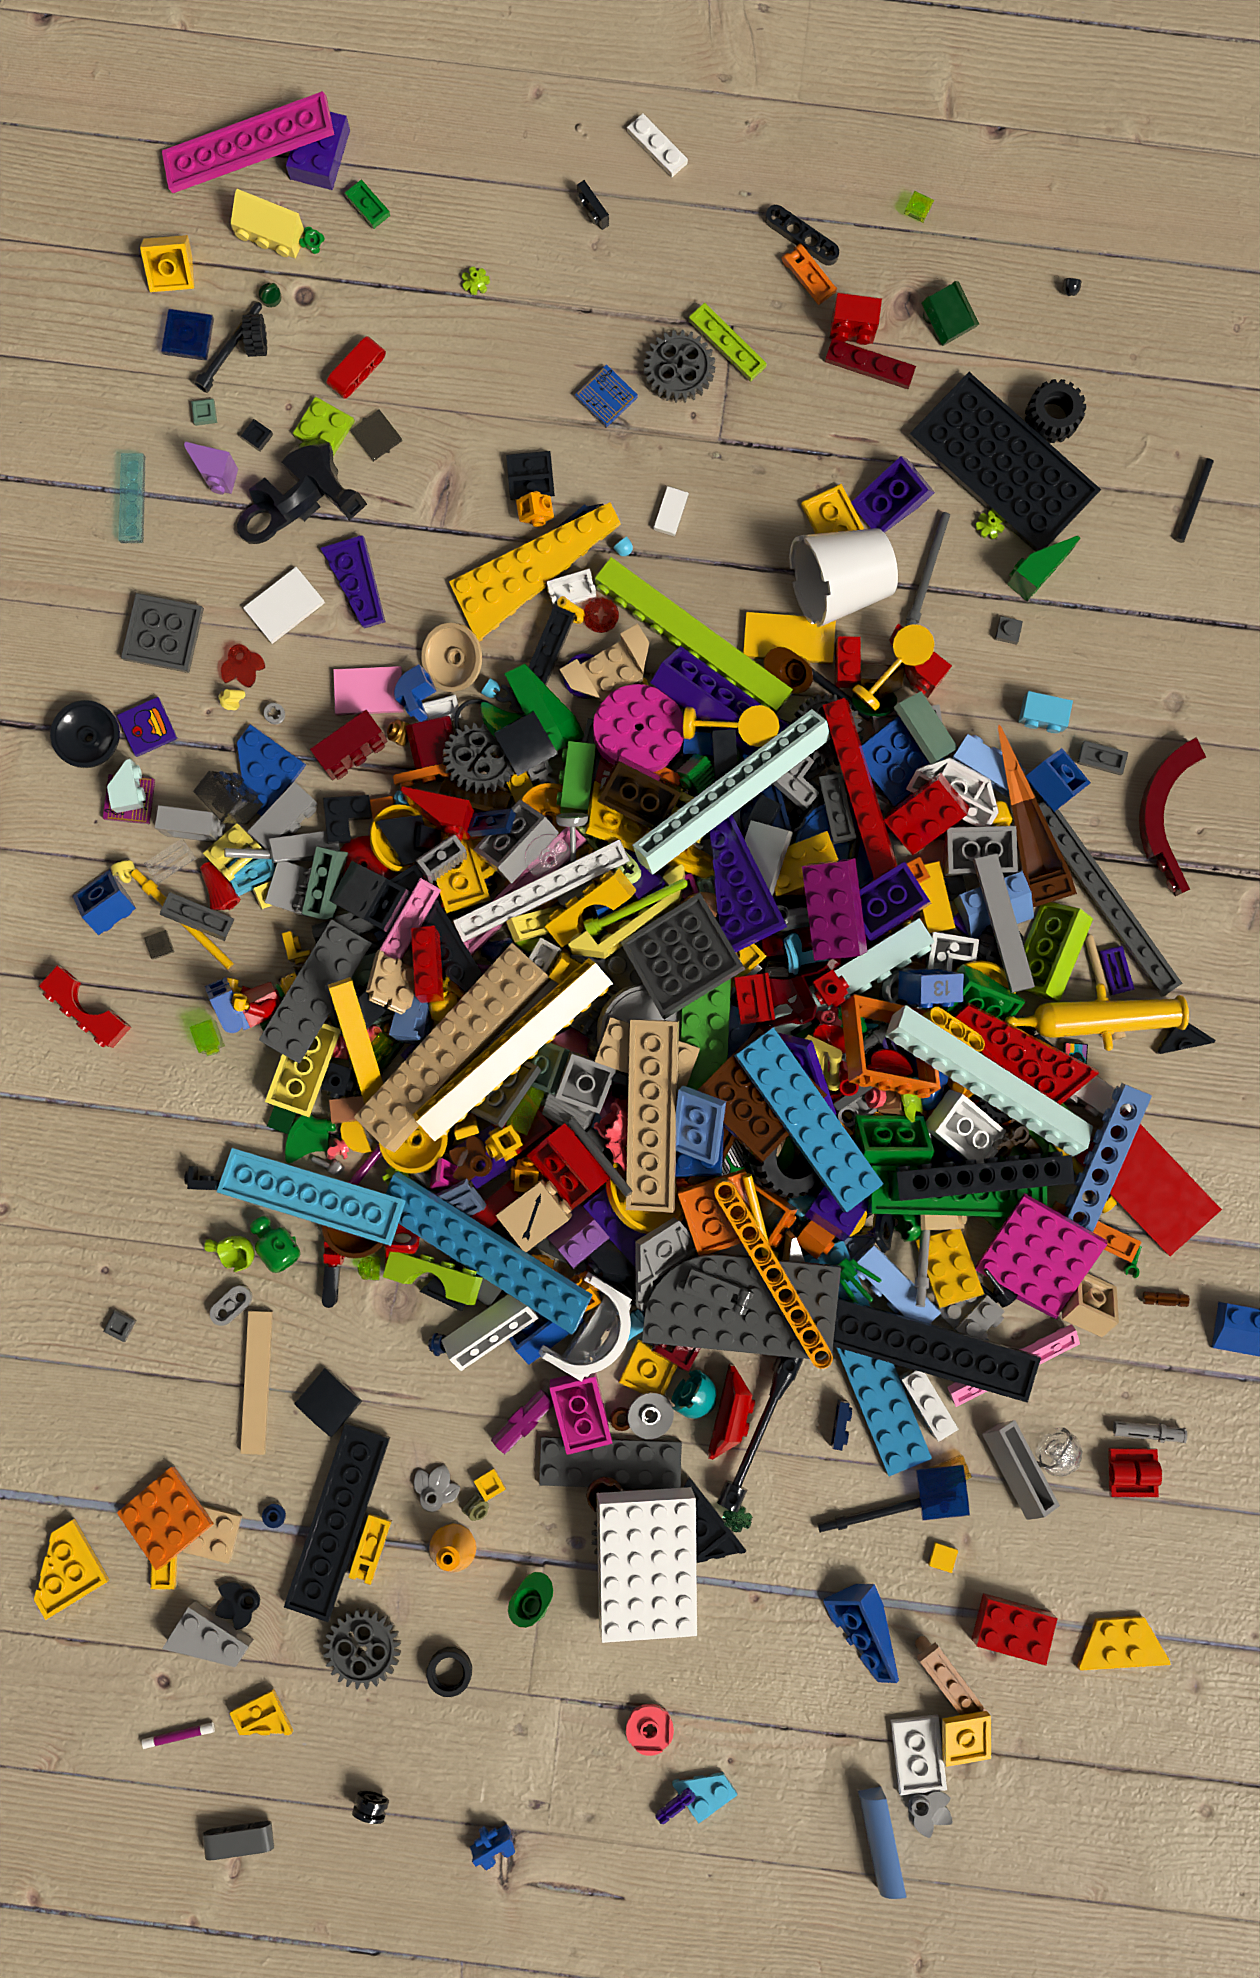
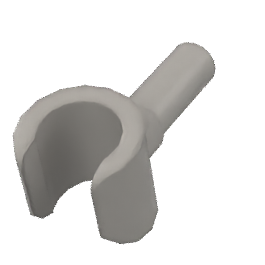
M315 1156L311 1159L312 1162L324 1167L328 1172L337 1176L345 1169L337 1160H334L330 1165L328 1162Z

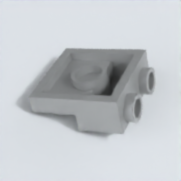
M985 1293L972 1299L939 1308L940 1316L957 1332L984 1340L988 1336L986 1331L991 1326L997 1327L1003 1321L1004 1317L1001 1315L1005 1312Z

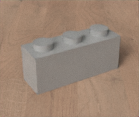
M293 782L247 832L269 850L268 839L295 834L301 827L300 823L315 813L318 804L298 784Z

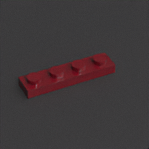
M833 338L825 358L826 363L907 390L910 387L916 369L915 365Z

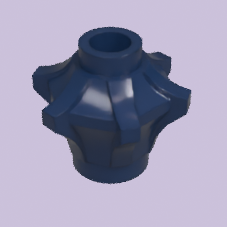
M506 938L501 941L488 940L482 947V957L493 964L509 947L512 939Z

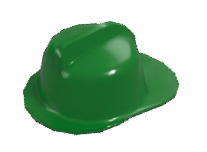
M542 1572L529 1574L509 1601L508 1615L516 1626L522 1628L533 1626L545 1616L553 1598L554 1590L552 1581L546 1574Z

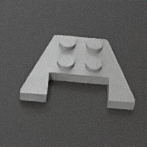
M675 1217L636 1241V1307L641 1311L647 1307L649 1297L654 1290L653 1281L687 1258L692 1259V1257L698 1256L692 1235Z

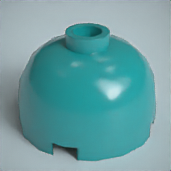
M697 1369L688 1373L691 1377L688 1378L686 1383L684 1379L679 1382L671 1400L675 1404V1407H672L673 1410L691 1419L700 1418L710 1413L716 1405V1387L713 1381L705 1373Z

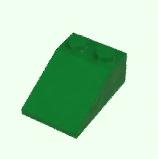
M1077 535L1031 553L1026 560L1021 558L1008 575L1011 579L1007 585L1028 602L1071 553L1081 538Z
M962 964L957 972L964 974L963 1002H954V1006H940V1008L953 1016L967 1003H970L1004 1021L1008 1016H1015L1025 1004V1001L1015 993H1010V990L981 971Z

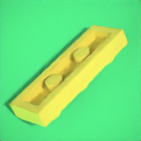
M563 905L507 920L506 923L514 942L548 934L549 931L545 928V925L550 920L548 916L558 908L562 911L564 909Z

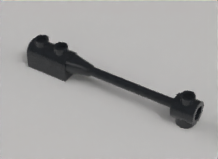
M777 1356L772 1367L774 1374L769 1393L770 1397L734 1481H725L717 1503L733 1512H739L748 1491L742 1487L744 1479L777 1402L782 1398L792 1381H795L804 1358Z

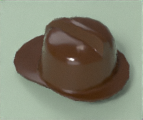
M785 647L773 648L766 654L764 668L792 688V693H802L810 688L813 682V672L806 658L797 655Z

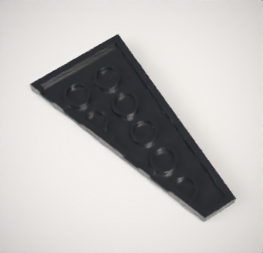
M416 864L390 879L411 893L420 878L426 881ZM436 899L420 927L435 926L440 934L442 972L467 993L483 973L439 900Z

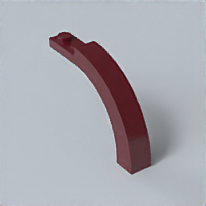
M1197 737L1176 749L1157 767L1144 790L1139 811L1140 837L1147 859L1154 856L1157 857V866L1161 872H1164L1167 878V887L1170 892H1174L1175 897L1189 891L1190 888L1168 843L1164 827V810L1169 792L1179 776L1187 768L1206 758Z

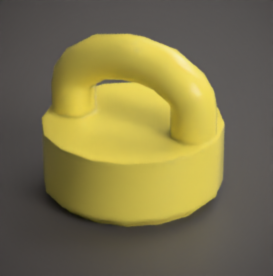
M121 861L110 867L113 876H119L122 882L130 883L132 879L130 874L135 870L133 861Z

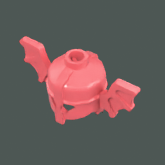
M625 1097L624 1100L619 1098L614 1100L615 1103H612L610 1107L612 1111L602 1118L599 1123H594V1129L598 1130L599 1135L608 1141L606 1147L613 1154V1162L620 1164L623 1171L627 1170V1152L624 1150V1147H627L628 1097ZM610 1124V1128L606 1129L605 1125Z

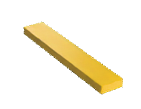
M349 977L327 986L364 1104H366L383 1085V1081L353 982Z

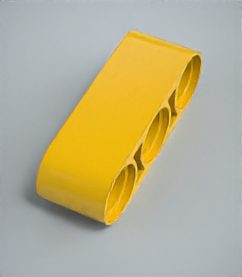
M934 1007L922 1015L974 1050L980 1052L984 1049L985 1043L979 1033L942 1008Z

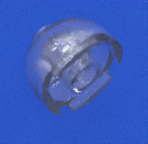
M1059 1427L1055 1429L1058 1432L1053 1435L1048 1433L1043 1437L1036 1448L1035 1455L1038 1457L1037 1463L1039 1467L1052 1476L1063 1477L1079 1468L1083 1451L1080 1441L1066 1428Z

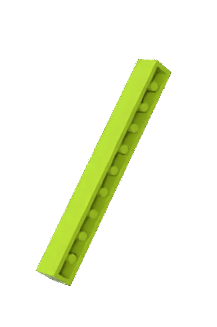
M612 557L595 577L596 589L604 596L610 595L615 599L614 602L620 608L629 609L633 612V617L638 621H645L651 625L650 629L653 632L666 636L672 646L675 648L683 647L758 703L773 710L775 714L778 713L790 697L792 688Z

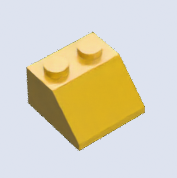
M188 235L143 239L140 249L150 292L194 289L193 259Z

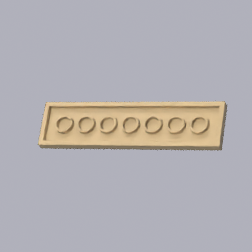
M630 1020L626 1183L633 1192L626 1197V1210L674 1212L679 1021Z

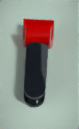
M324 1242V1264L328 1265L324 1267L322 1304L326 1308H331L338 1301L341 1266L337 1265H342L345 1257L337 1254L329 1247L327 1242Z

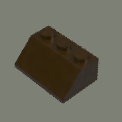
M446 777L438 792L441 795L469 800L475 813L510 809L513 799L512 793H509V789L497 786L495 792L491 788H487L485 794L482 788H479L478 792L475 793L474 787H470L468 791H465L466 784L463 783L458 787V779L451 781L450 778Z

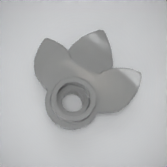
M446 1465L437 1467L430 1475L419 1469L414 1478V1488L421 1495V1506L429 1512H435L443 1504L453 1502L460 1491L459 1485L450 1483V1473ZM430 1495L436 1496V1502L433 1504L427 1501Z
M933 1791L927 1795L918 1793L911 1796L908 1803L909 1810L914 1816L915 1828L923 1836L931 1838L934 1825H951L953 1823L950 1811L946 1807L950 1801V1796L942 1791ZM918 1802L925 1803L922 1807L916 1806Z

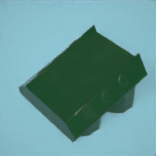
M954 281L947 287L928 296L921 303L924 308L923 318L926 323L932 324L935 330L934 336L940 341L942 346L979 325L959 281Z

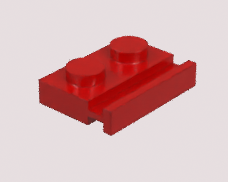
M763 973L735 977L734 985L740 1025L775 1020L769 974Z

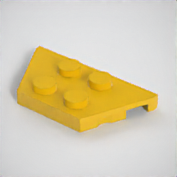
M1127 1616L1095 1618L1091 1628L1092 1633L1084 1646L1086 1649L1081 1661H1078L1077 1667L1082 1671L1171 1665L1145 1617Z

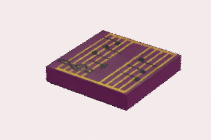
M108 774L107 786L115 775ZM143 777L139 779L140 787H143L146 800L143 801L144 808L116 813L111 809L108 789H106L103 819L150 824L155 779Z

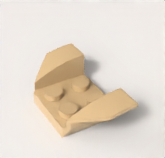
M638 623L620 633V642L582 664L576 659L559 669L570 688L594 696L597 700L603 702L612 691L623 686L641 683L644 676L649 641Z

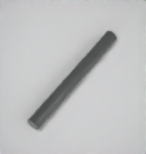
M575 1118L571 1119L567 1123L623 1195L625 1197L629 1196L633 1192L578 1121Z

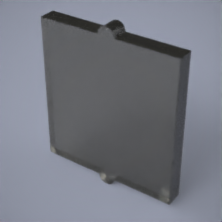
M380 409L369 417L363 418L362 422L350 430L351 434L373 462L385 453H390L393 447L403 441Z

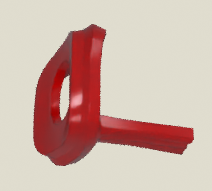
M398 1224L395 1235L405 1233L411 1239L405 1243L396 1242L393 1239L391 1246L383 1245L385 1249V1267L390 1252L416 1253L420 1237Z

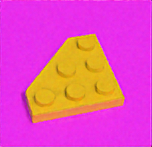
M75 1518L53 1531L50 1536V1544L43 1562L39 1586L34 1596V1601L45 1620L110 1580Z

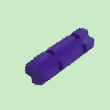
M686 1788L681 1792V1795L678 1794L665 1807L657 1811L656 1819L660 1824H665L669 1821V1818H673L685 1809V1806L694 1802L695 1793L690 1788Z

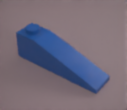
M854 1584L826 1597L823 1602L832 1622L836 1627L841 1626L848 1636L846 1641L850 1646L855 1645L861 1653V1661L876 1681L881 1683H897L899 1678L886 1614L875 1584Z

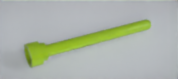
M685 879L676 881L599 919L597 917L594 919L592 917L584 921V927L593 938L600 935L605 926L686 888L688 883Z

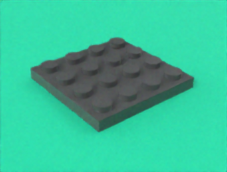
M701 893L693 896L620 942L663 1019L668 1018L745 970Z

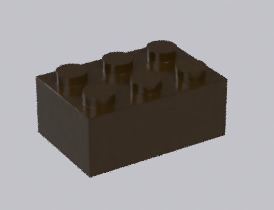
M619 755L598 794L597 802L653 830L669 817L681 795V787Z

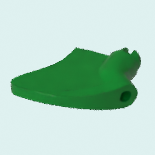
M482 702L480 706L483 722L494 737V732L523 716L522 714L504 711L487 702Z
M312 1114L310 1117L300 1116L291 1127L287 1137L286 1162L289 1164L312 1152L328 1151L329 1132H334L337 1128L335 1124L331 1123V1119L315 1118Z

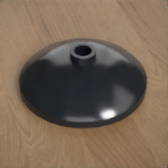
M81 700L65 706L56 715L51 726L50 739L54 751L64 762L77 768H92L103 764L114 754L120 739V729L117 719L104 705L95 701ZM88 735H93L91 741L86 740Z

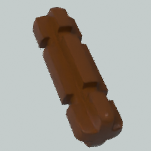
M1145 1291L1142 1295L1143 1303L1148 1305H1154L1155 1303V1305L1163 1306L1177 1305L1179 1307H1188L1190 1303V1298L1187 1294L1177 1295L1175 1293Z

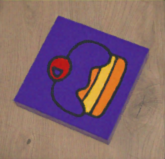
M159 697L117 715L136 757L178 739Z

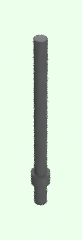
M942 512L912 609L908 611L906 626L916 625L920 621L922 604L950 518V514L947 512Z

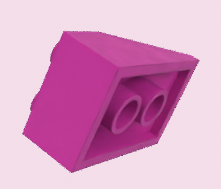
M591 1373L588 1377H584L582 1382L571 1375L550 1379L549 1388L566 1454L569 1455L613 1444L597 1373Z

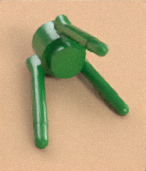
M844 1258L838 1265L841 1266L840 1283L851 1301L858 1303L846 1281H851L869 1302H872L873 1298L854 1278L857 1274L855 1268L878 1283L881 1282V1279L859 1265L854 1259L849 1261L847 1258Z

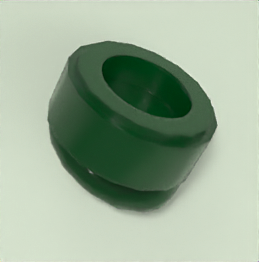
M275 283L264 284L259 289L258 295L264 306L272 308L281 302L282 295Z

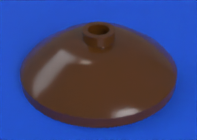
M322 1225L323 1236L329 1247L337 1254L347 1258L359 1259L370 1256L384 1245L380 1242Z

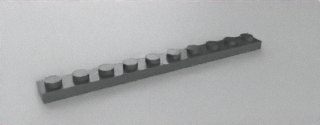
M1044 801L1038 804L1067 865L1160 996L1164 997L1183 984L1059 809L1054 812Z

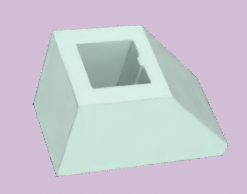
M131 759L125 760L107 786L110 806L116 813L144 808L143 801L146 800V796L139 782V779L142 778L141 769Z

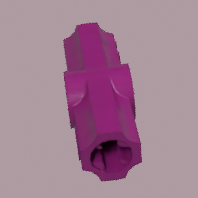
M540 1389L524 1407L521 1406L507 1420L508 1423L491 1439L495 1447L505 1455L522 1437L527 1436L539 1423L540 1418L554 1405L551 1397Z

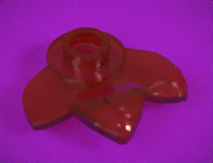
M234 645L228 652V659L222 664V679L224 683H229L237 678L243 686L251 688L256 681V671L265 669V662L261 655L250 652L245 645ZM243 653L242 659H236L237 654Z

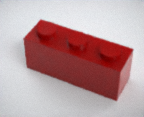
M435 926L411 928L415 996L420 1003L444 1001L440 934Z

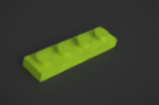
M705 302L689 316V322L750 382L766 368L767 363Z

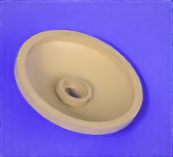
M444 623L435 627L428 634L422 648V666L430 674L434 686L443 691L457 692L466 689L475 681L482 665V651L475 634L466 626L458 623Z

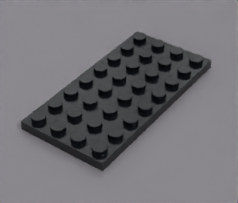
M968 372L908 436L1035 552L1047 548L1101 491L1094 482L971 372Z

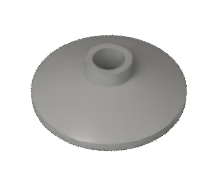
M649 1392L642 1394L629 1407L628 1424L631 1430L641 1438H658L665 1434L672 1425L674 1418L672 1405L665 1396L659 1393ZM647 1410H652L650 1416H645Z

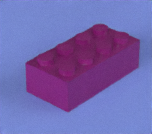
M855 858L810 863L802 866L814 961L856 957L867 953Z

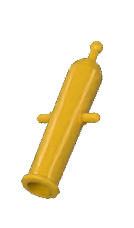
M1099 983L1096 986L1097 999L1095 1001L1045 1003L1037 1007L1032 1016L1024 1018L1008 1016L1004 1020L1014 1027H1034L1038 1034L1050 1038L1100 1034L1103 1037L1104 1049L1111 1051L1113 1049L1112 1035L1114 1032L1171 1027L1185 1030L1189 1021V1008L1183 995H1177L1175 999L1109 1001V998L1106 997L1105 985Z

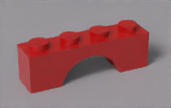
M57 965L39 985L44 990L42 995L50 1002L56 1001L61 1005L59 1010L67 1017L73 1016L78 1020L76 1025L84 1032L90 1031L95 1035L93 1040L101 1047L114 1048L132 1027L115 1012L109 1010L98 1015L87 1013L81 1007L78 999L81 982L65 968Z

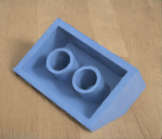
M1023 871L1005 877L1004 880L1017 924L1034 918L1032 893ZM981 887L960 894L954 899L956 908L969 935L968 937L978 939L983 930L991 924Z

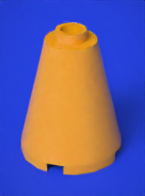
M452 1523L439 1528L434 1533L430 1541L429 1552L432 1561L438 1568L446 1572H459L472 1563L477 1546L469 1529L463 1525Z

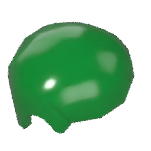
M892 1214L898 1220V1224L894 1229L901 1233V1238L904 1242H911L920 1236L922 1231L920 1215Z

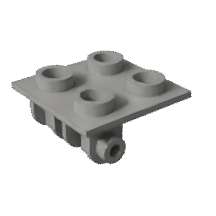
M286 861L277 862L264 903L308 917V915L302 914L311 868L306 869Z

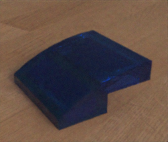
M963 1465L916 1470L922 1521L970 1516Z

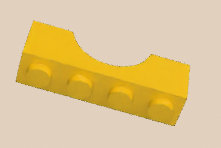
M620 868L613 873L609 870L599 878L600 883L596 886L591 883L582 891L583 895L581 897H572L565 903V909L560 911L558 908L548 916L550 920L545 925V928L561 947L567 945L574 935L584 930V908L599 904L615 910L636 892V888Z

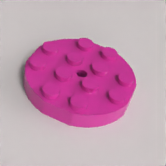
M641 684L623 686L612 691L597 708L593 722L594 743L600 755L612 765L615 764L620 755L651 772H656L666 767L680 751L684 739V718L676 702L659 689ZM635 726H642L643 729L638 731L635 729Z

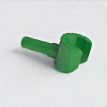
M1139 1246L1132 1263H1127L1123 1267L1125 1275L1128 1274L1130 1268L1135 1269L1132 1276L1134 1279L1140 1273L1137 1263L1142 1249L1141 1246Z

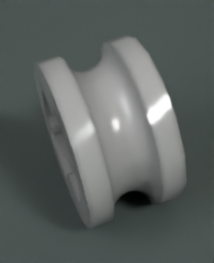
M270 703L264 709V716L269 723L276 725L282 723L285 719V711L281 705ZM275 708L277 711H281V714L277 715L278 719L269 716V712L272 713L271 709Z

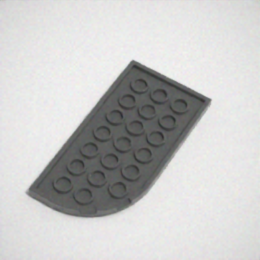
M703 1254L692 1257V1259L671 1268L659 1281L649 1297L644 1317L642 1342L810 1359L751 1257L728 1254ZM779 1260L832 1353L841 1266ZM691 1267L753 1291V1297L751 1300H748L746 1305L748 1308L746 1315L738 1314L733 1310L683 1292ZM771 1268L767 1271L766 1275L770 1278H775L778 1276L779 1270ZM782 1289L779 1292V1297L783 1299L791 1295V1290ZM734 1293L731 1300L738 1302L740 1296ZM796 1309L791 1313L793 1319H799L803 1315V1311L800 1309ZM807 1330L804 1332L803 1338L812 1339L815 1332ZM818 1351L815 1354V1358L818 1360H822L827 1356L825 1351Z

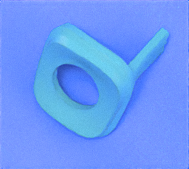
M790 933L784 938L789 973L797 975L801 965L829 961V959L814 961L813 950L802 952L801 939L797 933Z

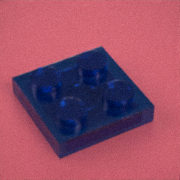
M168 309L161 350L163 355L207 361L214 323L213 315Z

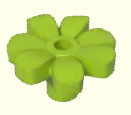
M475 267L469 268V273L464 272L462 275V279L465 281L462 284L465 291L470 290L472 295H477L478 290L482 294L487 291L486 285L490 283L489 276H485L486 271L483 268H480L478 271H476Z
M991 510L988 512V515L985 513L980 514L978 517L980 522H977L975 525L977 531L982 530L980 533L981 537L986 538L989 534L991 540L998 537L997 532L1002 533L1004 530V525L1001 524L1002 521L995 517Z

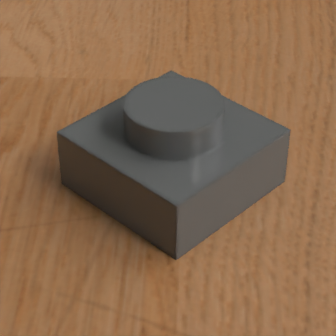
M1001 616L995 640L1017 645L1023 621Z

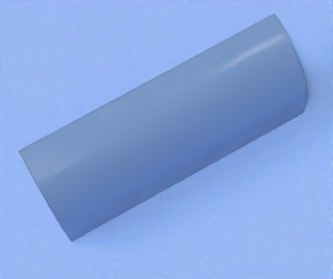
M880 1786L860 1790L858 1794L879 1894L888 1899L907 1898L887 1799L883 1789Z

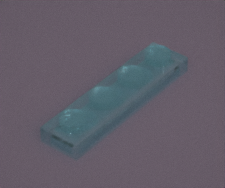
M121 453L120 543H143L146 460L143 453Z

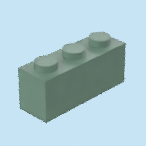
M316 846L302 914L319 919H334L337 905L330 902V899L343 877L348 852Z

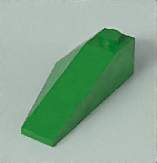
M526 664L504 673L524 715L531 711L535 712L556 751L568 746L569 741L575 742L583 737L584 733L575 715Z

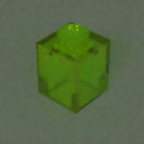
M209 1019L189 1027L198 1053L212 1056L220 1052L219 1048L225 1047L215 1020Z

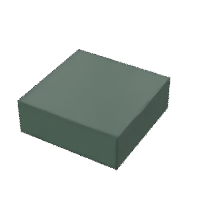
M214 399L191 401L195 426L218 423Z

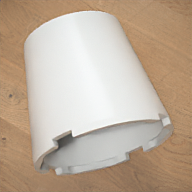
M873 528L801 535L795 537L791 544L790 569L795 570L796 581L792 582L794 592L804 616H806L809 623L817 624V627L824 626L885 599L896 591L898 583L896 558L888 537L881 529Z

